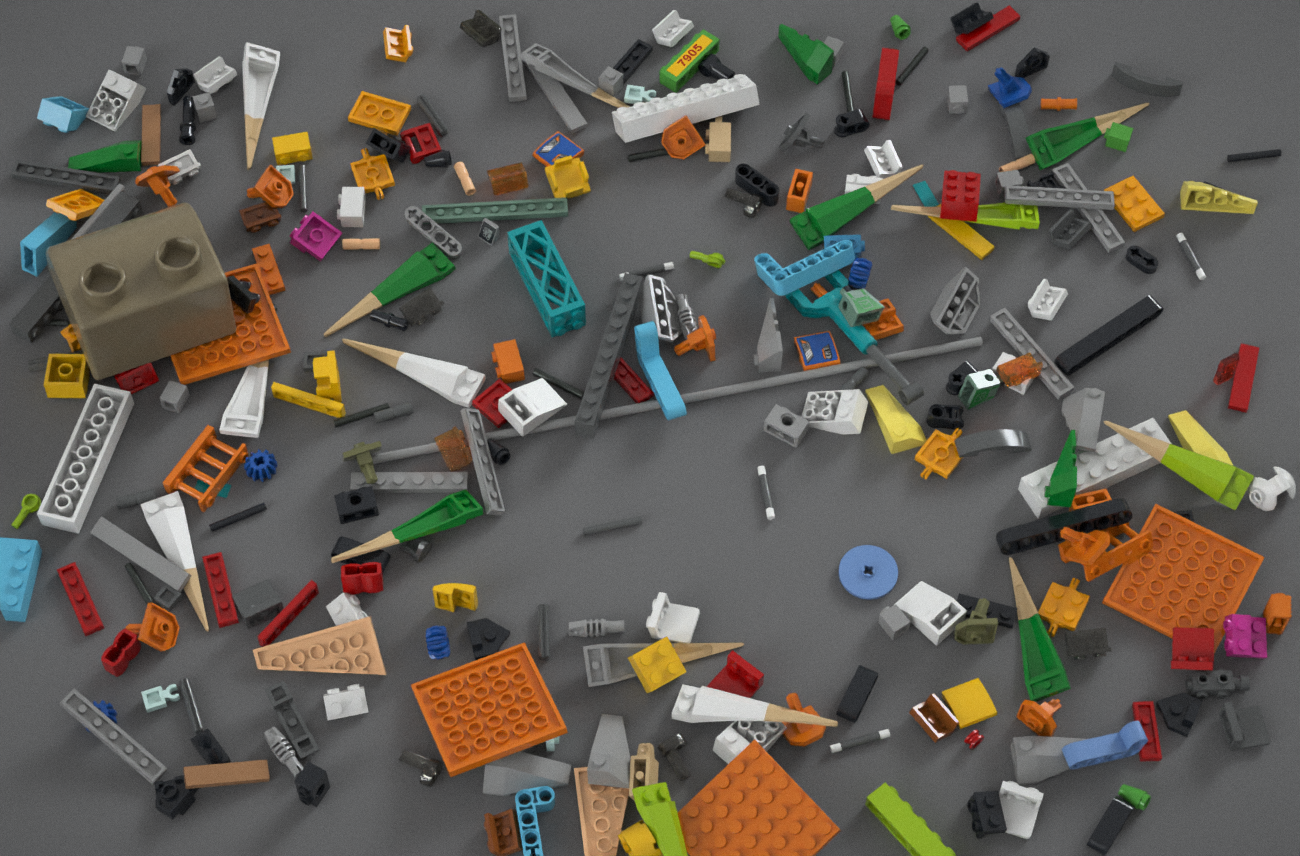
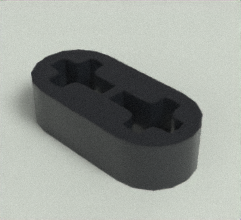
M1130 246L1127 249L1125 258L1130 264L1146 274L1156 272L1158 267L1156 257L1139 246Z

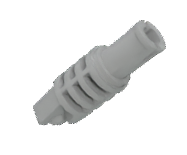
M679 294L675 297L678 305L677 316L683 335L687 340V335L698 328L694 311L689 306L687 295Z
M602 618L601 620L595 619V621L584 619L569 622V636L593 637V635H596V637H599V635H602L604 637L609 633H624V620L606 621V619Z
M275 727L265 731L264 737L270 749L280 763L286 765L294 777L297 778L304 767L296 758V751Z

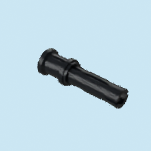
M190 96L183 97V121L180 124L181 135L179 137V142L183 145L195 143L194 131L196 126L193 123L194 101L193 97H191L190 101Z

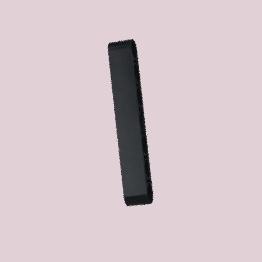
M1149 295L1057 356L1054 363L1067 376H1070L1159 317L1164 308Z
M1116 498L1003 529L996 534V541L1003 555H1012L1065 540L1061 538L1060 534L1064 527L1087 534L1094 530L1100 531L1128 523L1132 519L1133 514L1125 499Z

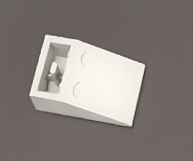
M108 70L86 117L116 131L139 105L147 88L112 70Z
M541 378L515 388L500 398L498 411L524 437L567 406V403Z
M860 389L808 392L802 416L809 421V427L843 435L860 434L868 401Z
M920 581L895 603L909 621L936 646L955 630L957 624L965 621L967 610L954 598L923 581Z
M734 721L716 737L713 751L729 764L755 739L767 752L787 727L782 722Z

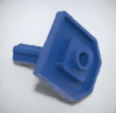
M1002 67L995 69L994 74L999 81L988 85V90L1003 108L1029 98L1032 88L1024 78L1010 76Z

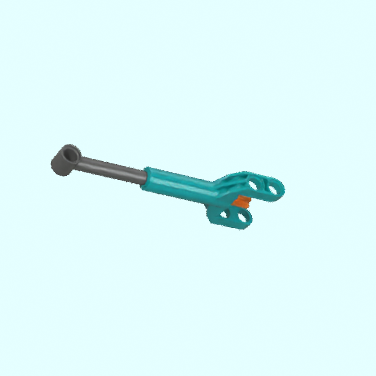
M839 270L824 276L835 288L834 290L827 292L820 283H815L811 287V291L818 298L813 304L799 289L785 295L803 317L822 318L829 316L864 355L869 354L900 389L898 391L899 397L905 405H909L924 396L921 385L916 381L911 384L879 350L877 347L878 342L863 325L851 328L839 309V303L843 297L840 294V290L844 286H848L849 283L848 279Z

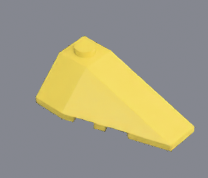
M1184 181L1180 191L1181 210L1254 214L1258 204L1257 200L1202 182Z
M884 385L865 390L891 454L925 444L927 440L921 426Z
M1186 410L1168 415L1170 423L1184 449L1233 465L1227 452Z

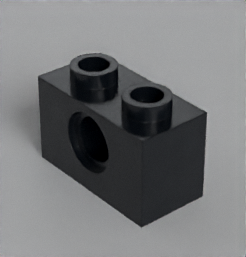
M373 128L366 142L367 145L401 163L404 162L411 149L407 144L376 128Z
M372 486L361 487L350 492L344 491L334 495L341 524L379 516Z
M309 761L294 781L299 800L308 806L312 804L317 807L330 789L326 771Z

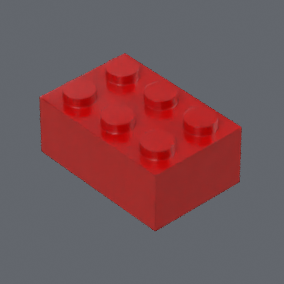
M944 170L940 219L977 222L981 174Z

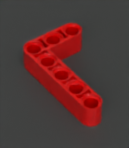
M882 48L872 118L890 120L899 57L898 49Z

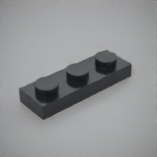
M638 39L613 67V69L623 74V85L653 51V46Z
M959 593L957 602L967 610L966 617L970 618L972 610H975L980 598ZM989 601L990 605L986 617L997 618L999 626L1013 629L1017 608Z

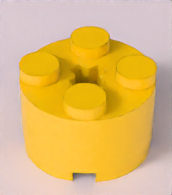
M643 820L638 821L617 835L623 849L629 856H663L660 848H657L652 833Z

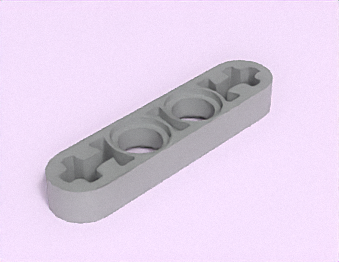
M410 206L405 210L406 221L430 242H433L443 253L453 259L461 256L462 246L460 242L416 206ZM416 212V216L420 220L419 223L416 218H410L409 213L414 214ZM427 222L432 227L430 230L424 231L421 228L422 224ZM443 234L445 240L437 242L435 240L436 235ZM448 241H449V245L452 246L453 248H455V247L457 246V252L453 251V252L451 253V249H450V247L447 245Z

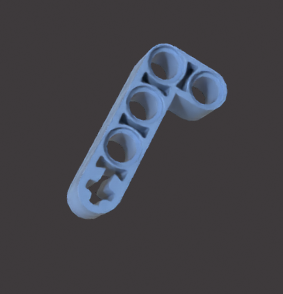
M1133 721L1126 724L1118 733L1070 743L1062 748V752L1069 768L1073 770L1133 756L1144 747L1148 739L1140 722Z

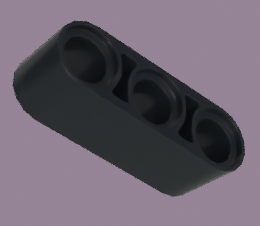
M742 163L736 167L735 183L766 206L772 207L777 205L779 200V187L777 184L748 164Z
M340 536L331 552V557L349 551L364 543ZM379 549L339 562L360 565L368 562L381 563L383 574L391 556L386 551Z
M859 665L838 707L836 715L856 723L877 681L879 673Z
M1115 796L1087 842V846L1106 856L1134 806Z

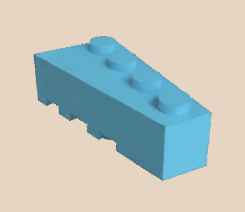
M0 537V610L6 621H26L42 555V549L37 540Z

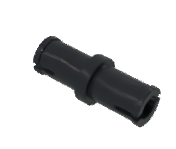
M373 309L370 315V320L382 323L388 328L394 327L405 332L409 325L406 324L409 323L408 320L396 317L393 313L387 314Z

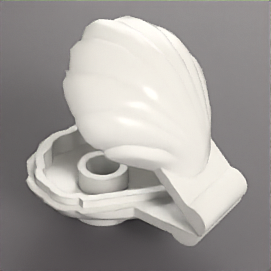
M1273 467L1277 475L1270 480L1254 477L1248 488L1250 501L1263 511L1274 510L1277 504V495L1285 490L1289 493V497L1293 499L1296 493V484L1288 471L1280 467Z

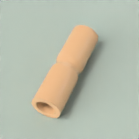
M1032 154L1026 155L999 167V172L1026 168L1035 164V158Z
M455 163L454 169L461 180L466 195L471 196L475 194L476 189L464 163Z
M380 238L343 239L342 247L343 250L380 249Z

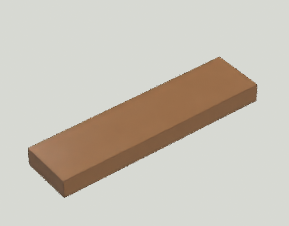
M142 105L141 163L142 166L158 165L161 159V105Z
M267 760L188 766L183 769L186 789L269 782L270 780Z

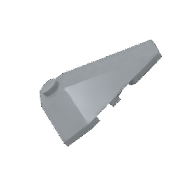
M774 298L769 300L757 346V354L753 355L754 366H758V373L781 371L783 350L781 334L778 331V320H776Z
M1084 388L1063 399L1061 414L1065 416L1066 426L1070 428V431L1075 430L1076 449L1095 452L1105 391L1097 388Z
M602 714L590 753L587 768L588 784L629 789L631 758L623 717Z
M1047 736L1013 737L1010 749L1016 783L1019 785L1038 784L1049 777L1060 775L1061 772L1069 770L1070 768L1063 755L1062 748L1070 743L1087 739Z
M519 751L485 764L483 794L509 796L511 793H517L523 789L542 786L551 788L568 786L572 765Z

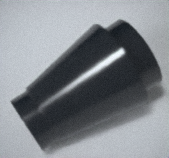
M442 150L424 158L426 167H448V165H452L450 151Z
M488 439L487 442L494 463L499 465L506 464L511 457L509 449L493 439Z

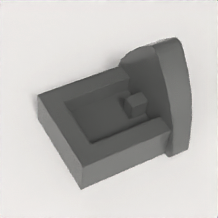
M327 350L304 352V372H313V358L326 357Z
M421 537L403 542L400 545V550L413 557L418 563L427 556L432 548V543Z

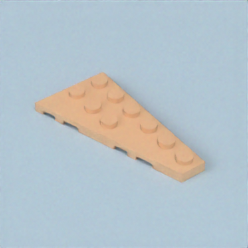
M371 616L253 649L257 668L262 670L387 675Z
M588 767L574 768L584 856H616L620 841L617 835L622 831L629 789L588 784Z

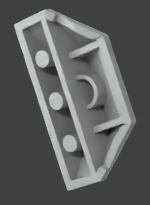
M964 267L944 287L930 313L933 323L946 335L965 334L980 307L979 278L967 267Z
M648 274L638 301L642 324L654 321L658 332V339L673 342L682 333L677 316L678 305L671 290L665 285L664 278Z

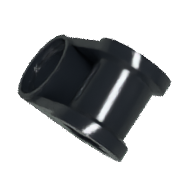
M855 109L836 117L837 125L834 128V133L838 137H847L866 131L870 123L861 109Z
M965 361L949 374V381L946 385L947 392L951 395H958L966 376L980 371L969 361Z
M934 404L929 408L926 422L931 428L961 429L964 427V421L962 420L963 407L960 405Z

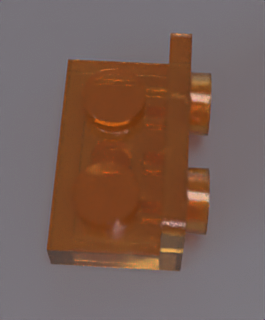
M522 162L487 171L494 195L529 187L526 170Z
M1027 353L997 366L996 371L1008 388L1013 385H1020L1029 378L1034 379L1041 374L1043 364L1041 361L1036 362L1032 354Z
M456 426L434 438L450 472H455L472 464L473 461L470 447H466L464 443L465 436L462 430H458Z

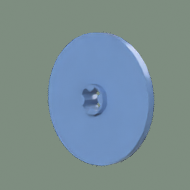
M873 545L857 546L849 550L840 561L838 571L840 582L855 597L866 600L878 599L891 592L896 585L898 578L897 564L894 558L880 547ZM865 570L872 571V574H865Z

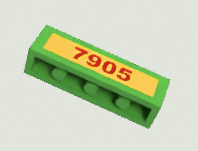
M704 29L699 34H695L692 41L684 45L682 50L677 55H674L666 66L660 69V84L677 93L699 71L698 65L709 54L715 55L719 51L720 39Z

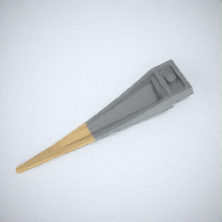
M535 43L521 54V60L525 61L528 65H535V70L617 108L630 107L587 80L548 48Z
M653 643L583 646L588 687L611 684L637 676L628 657ZM671 643L682 663L744 645V643H689L687 645Z

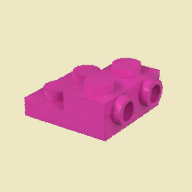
M312 211L309 216L305 215L300 222L301 227L299 229L295 228L291 232L289 243L303 253L307 251L321 262L340 238L342 232Z
M1241 614L1225 616L1223 628L1226 636L1224 641L1226 657L1267 658L1266 618Z

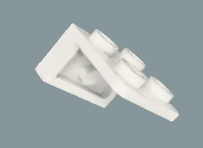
M659 592L657 599L653 600L652 614L648 616L646 621V627L650 632L651 638L660 640L667 636L670 642L689 644L700 615L699 609L672 604L669 602L667 593Z
M1013 781L1002 782L999 797L1007 827L1006 833L1025 839L1031 837L1044 793L1032 787L1025 788L1019 786V784Z

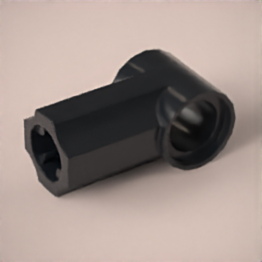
M709 54L698 65L700 73L705 77L712 76L720 80L731 79L735 76V72L721 64L720 59L714 54Z

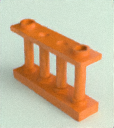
M207 425L163 481L165 491L168 494L174 493L176 490L187 493L199 500L200 510L205 512L208 507L213 505L216 496L241 463H245V459L248 457L246 444L242 443L237 450L218 440L214 427ZM214 446L228 453L232 458L227 464H224L205 452L209 447ZM202 460L221 470V472L214 479L194 468L198 461ZM192 475L210 486L203 494L183 483L184 479Z
M1129 522L1100 530L1109 534L1110 544L1115 548L1108 552L1104 551L1091 566L1082 564L1086 580L1089 582L1154 547L1151 531L1147 530L1139 535L1130 528ZM1125 533L1131 539L1122 543L1115 537ZM1067 540L1058 545L1061 560L1065 564L1069 561L1066 560L1064 555L1072 548V542Z

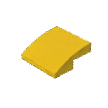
M447 583L436 585L432 589L436 608L455 612L457 606L474 611L477 609L476 586Z
M979 678L941 692L942 698L950 708L951 713L959 721L958 726L960 729L997 715L996 708Z

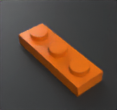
M270 244L252 248L255 261L269 295L285 291V286Z

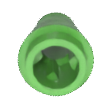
M899 15L892 16L890 22L895 37L901 40L908 38L911 33L910 26Z
M1123 784L1118 792V795L1137 810L1141 809L1144 811L1151 800V796L1148 795L1147 791Z

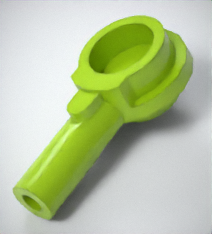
M696 251L690 252V258L702 260L703 263H707L715 268H721L726 262L723 255L714 252L713 254L705 255Z
M35 494L24 496L21 504L22 510L11 524L14 528L18 529L29 513L39 510L42 503L40 497Z

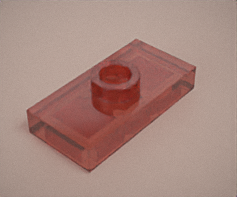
M1237 353L1220 361L1213 379L1216 385L1232 379L1240 360Z

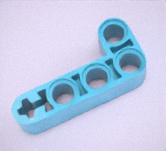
M548 786L523 789L515 796L524 856H531L534 853L535 856H543L537 813L550 811L555 806V793ZM544 796H548L551 798L549 801L541 800V798ZM522 800L530 801V803L526 805L520 804ZM526 819L533 820L531 824L523 823ZM530 838L536 840V842L533 844L526 843V841Z

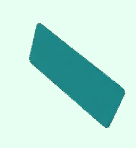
M926 181L913 184L925 207L939 205Z
M198 479L194 489L205 493L210 485ZM225 484L217 496L227 498L232 485Z

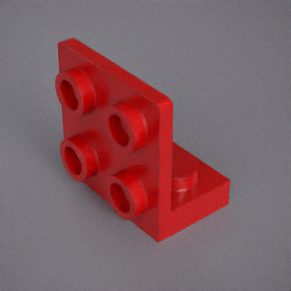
M151 362L113 375L120 390L129 391L131 394L159 381Z
M1174 627L1171 669L1213 670L1214 629Z
M732 650L727 656V665L707 687L751 698L763 685L764 674Z

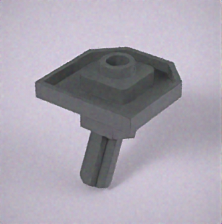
M806 112L795 124L789 125L784 131L785 137L779 149L784 152L791 144L804 148L807 145L822 148L825 140L821 137L810 135V131L804 127L811 116Z

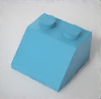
M62 96L42 98L37 119L42 120L43 124L47 126L58 127L59 131L68 133L78 129L85 120L89 108Z

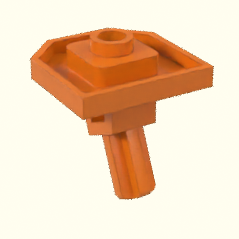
M687 115L663 130L661 143L672 158L684 160L706 145Z
M271 164L266 168L255 186L247 189L248 198L261 197L272 208H284L294 195L291 182Z
M154 166L137 176L135 183L137 186L151 187L156 195L160 194L167 206L170 207L175 205L177 200L168 188L170 186L168 177L180 172L178 166Z
M702 315L698 317L699 329L688 334V339L676 345L674 350L678 356H681L691 349L696 351L706 349L711 362L716 360L714 344L716 333L714 328L710 329L706 317Z
M1064 527L1060 531L1061 538L1072 542V548L1064 555L1068 561L1091 566L1110 545V536L1107 532L1094 530L1086 534L1074 531L1068 527Z
M150 602L147 604L142 624H128L126 629L135 633L138 636V640L162 652L175 646L180 627L174 614Z
M790 693L786 697L790 709L819 716L811 705L802 708L797 693ZM782 722L787 727L782 735L790 745L805 747L821 739L826 729V726Z
M1052 699L1048 703L1045 701L1041 705L1035 701L1024 700L1016 717L1038 736L1053 737L1057 725L1052 716L1062 705L1059 699Z

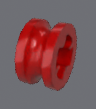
M976 729L965 738L964 743L969 744V748L972 750L984 740V736L979 735V731Z

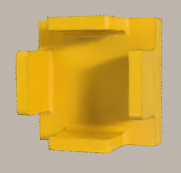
M572 155L557 159L553 165L544 169L554 198L570 199L591 191L588 184V172L584 162H580L579 157L573 159Z
M335 350L327 351L326 357L313 358L314 378L317 379L316 393L317 396L334 399V401L341 403L339 370Z

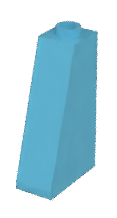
M54 212L20 242L22 270L37 277L47 266L46 249L65 242L77 228V221L70 220L67 216Z

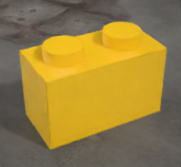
M308 131L272 138L277 165L313 159Z

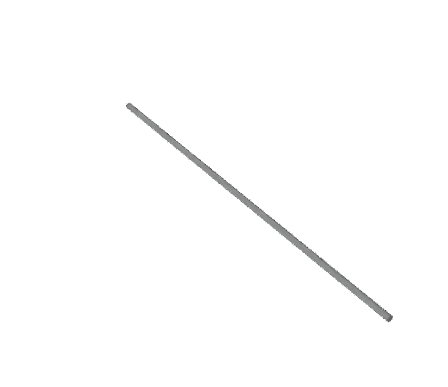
M975 337L885 356L891 363L982 346L983 341L981 337ZM872 358L682 394L680 396L684 404L855 371L861 367L871 368L879 365ZM657 400L605 409L600 420L660 409L661 407ZM577 415L544 421L528 434L575 425ZM514 427L485 433L487 440L493 439L494 441L521 436ZM461 437L374 454L371 457L373 464L465 447L469 446L467 437Z

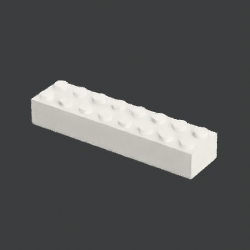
M738 74L734 78L720 79L717 83L702 84L699 88H688L678 94L670 93L667 97L652 98L649 102L645 103L638 102L628 108L620 107L617 111L612 112L615 132L626 143L662 133L665 128L685 115L693 124L760 104L756 84L746 75Z
M98 384L93 385L37 515L42 525L79 534L134 406L131 392Z
M1154 418L1129 428L1172 444ZM1118 433L1098 442L1095 452L1081 450L1075 453L1077 456L1075 464L1077 466V489L1075 495L1106 489L1161 462ZM1057 462L1030 473L1020 480L1018 490L1037 519H1041L1064 508L1047 505V498L1044 497V488L1049 485Z

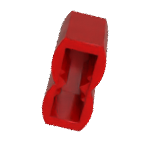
M368 562L362 565L346 564L341 566L343 592L355 595L362 592L377 593L383 591L384 580L381 563Z
M126 628L117 634L113 645L109 646L101 657L102 664L107 672L119 677L126 671L129 661L134 659L141 649L138 636Z

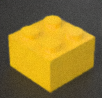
M49 354L44 379V388L48 398H86L90 369L84 354Z
M667 636L628 657L646 693L652 692L686 673Z

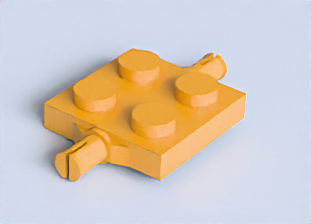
M363 148L361 150L363 158L350 163L357 187H364L365 194L375 192L378 200H380V196L383 199L382 190L395 186L386 156L384 154L370 156L368 149L365 148L364 151Z
M956 428L951 435L944 434L935 429L915 455L914 460L926 467L920 474L922 478L924 477L926 480L934 472L948 479L964 458H959L954 442L963 433L961 429Z
M1072 578L1069 587L1052 582L1038 611L1041 619L1050 624L1047 631L1049 636L1051 634V637H1054L1058 628H1066L1075 632L1090 599L1089 595L1076 590L1080 583L1079 579Z

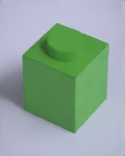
M1113 122L1111 128L1106 129L1104 138L1107 141L1105 146L1126 152L1133 128Z

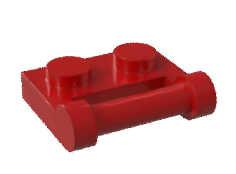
M430 123L404 130L400 133L402 141L411 147L409 153L413 164L419 163L426 156L442 151ZM411 137H416L421 148L420 152H416Z

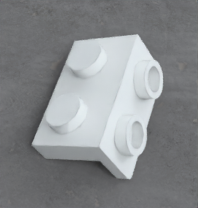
M673 10L652 31L657 44L673 47L689 33L694 25L692 21L681 19L678 12Z
M219 56L194 73L193 77L200 90L210 92L211 94L217 92L224 84L231 82L238 74L235 69L227 66L223 58Z
M886 140L882 147L867 146L864 150L878 178L885 179L896 175L903 168L890 140Z
M190 149L158 164V166H178L180 172L168 177L169 183H173V185L183 181L182 178L188 175L192 177L198 174V170L201 168L200 163L197 162Z
M1043 279L1032 298L1028 301V308L1032 317L1052 321L1068 295L1067 290L1052 287L1047 279Z
M344 592L326 606L336 626L368 617L362 611L359 599L355 595Z
M359 684L347 686L348 690L339 691V688L327 690V694L323 695L327 719L333 720L368 713L364 686L360 687Z

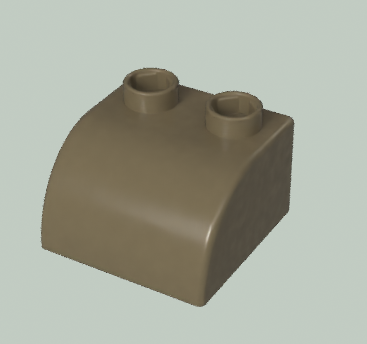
M182 202L50 246L46 249V260L50 275L92 376L96 380L116 375L236 332L227 277L198 215L189 203Z

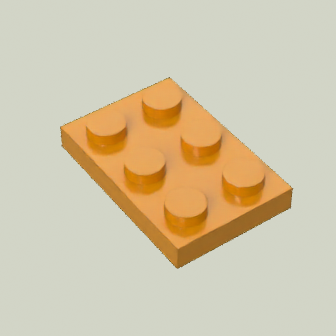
M361 91L348 116V122L372 129L376 128L388 134L398 136L411 111V105Z
M1134 175L1104 189V191L1114 192V208L1133 232L1164 218L1165 213Z
M78 189L47 199L46 206L53 209L56 213L67 216L70 220L77 221L92 215L104 202V199L83 189Z

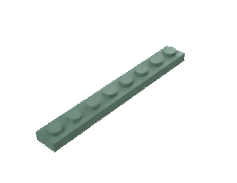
M567 198L422 205V211L439 224L483 221L484 218L495 221L568 217Z

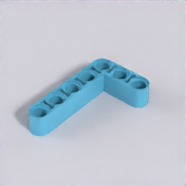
M843 240L785 268H782L767 253L758 254L754 261L758 276L776 295L783 296L853 263L855 254L852 242Z
M654 321L635 326L637 358L666 419L669 421L687 415L685 404L660 356L658 332Z

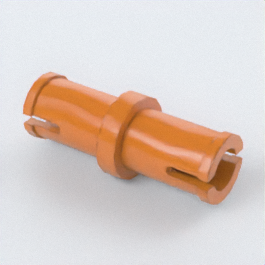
M1041 98V110H1077V98Z

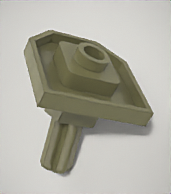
M380 441L371 444L360 442L353 445V449L343 452L342 458L344 462L357 460L361 473L363 472L368 484H375L378 481L371 454L381 450L382 445Z
M979 599L975 610H972L970 618L956 625L954 631L955 641L963 645L994 643L998 619L986 617L990 605L987 599Z

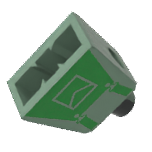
M844 286L840 290V294L843 297L839 303V309L851 328L879 320L885 307L866 289L862 288L853 291L849 286Z
M990 369L968 374L960 389L958 398L965 408L970 410L992 400L998 388L1005 385V380L1002 375L995 376Z

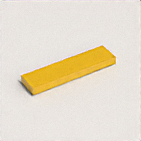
M928 216V218L980 260H983L995 248L994 245L964 221Z
M273 382L271 386L274 398L333 417H345V407L342 403Z

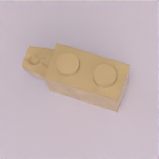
M722 116L715 117V122H710V128L706 129V140H709V144L706 143L705 154H709V162H730L731 123L722 122Z
M651 743L639 744L637 755L631 756L629 797L633 800L632 789L658 783L659 762L654 757V747Z

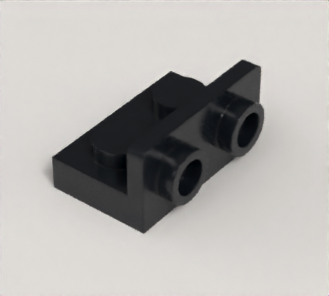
M974 3L952 16L950 20L957 34H968L994 17L992 12H985L981 10L979 3Z

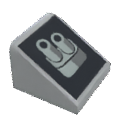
M484 218L478 237L492 246L500 238L499 226Z

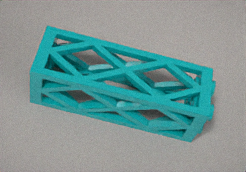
M542 220L507 232L509 254L551 337L562 336L566 332L585 326V303ZM542 248L546 258L536 253L534 250ZM529 263L543 271L542 281L534 276ZM551 276L558 279L565 294L550 286ZM549 292L552 293L553 295L559 297L560 299L564 300V302H562L561 300H559V299L555 298L554 296L550 295ZM547 300L558 305L559 308L552 310Z

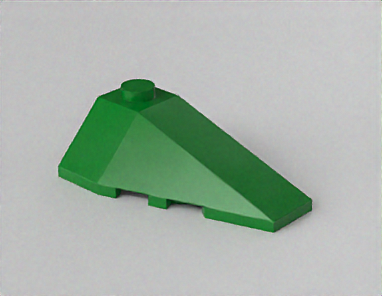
M783 24L779 25V39L804 75L818 85L832 73L834 50L818 39L813 41L806 34L802 36L795 29Z
M142 140L122 141L69 157L68 168L96 173L141 171Z
M1071 430L1050 478L1049 485L1044 488V497L1047 498V505L1071 507L1077 489L1075 430Z

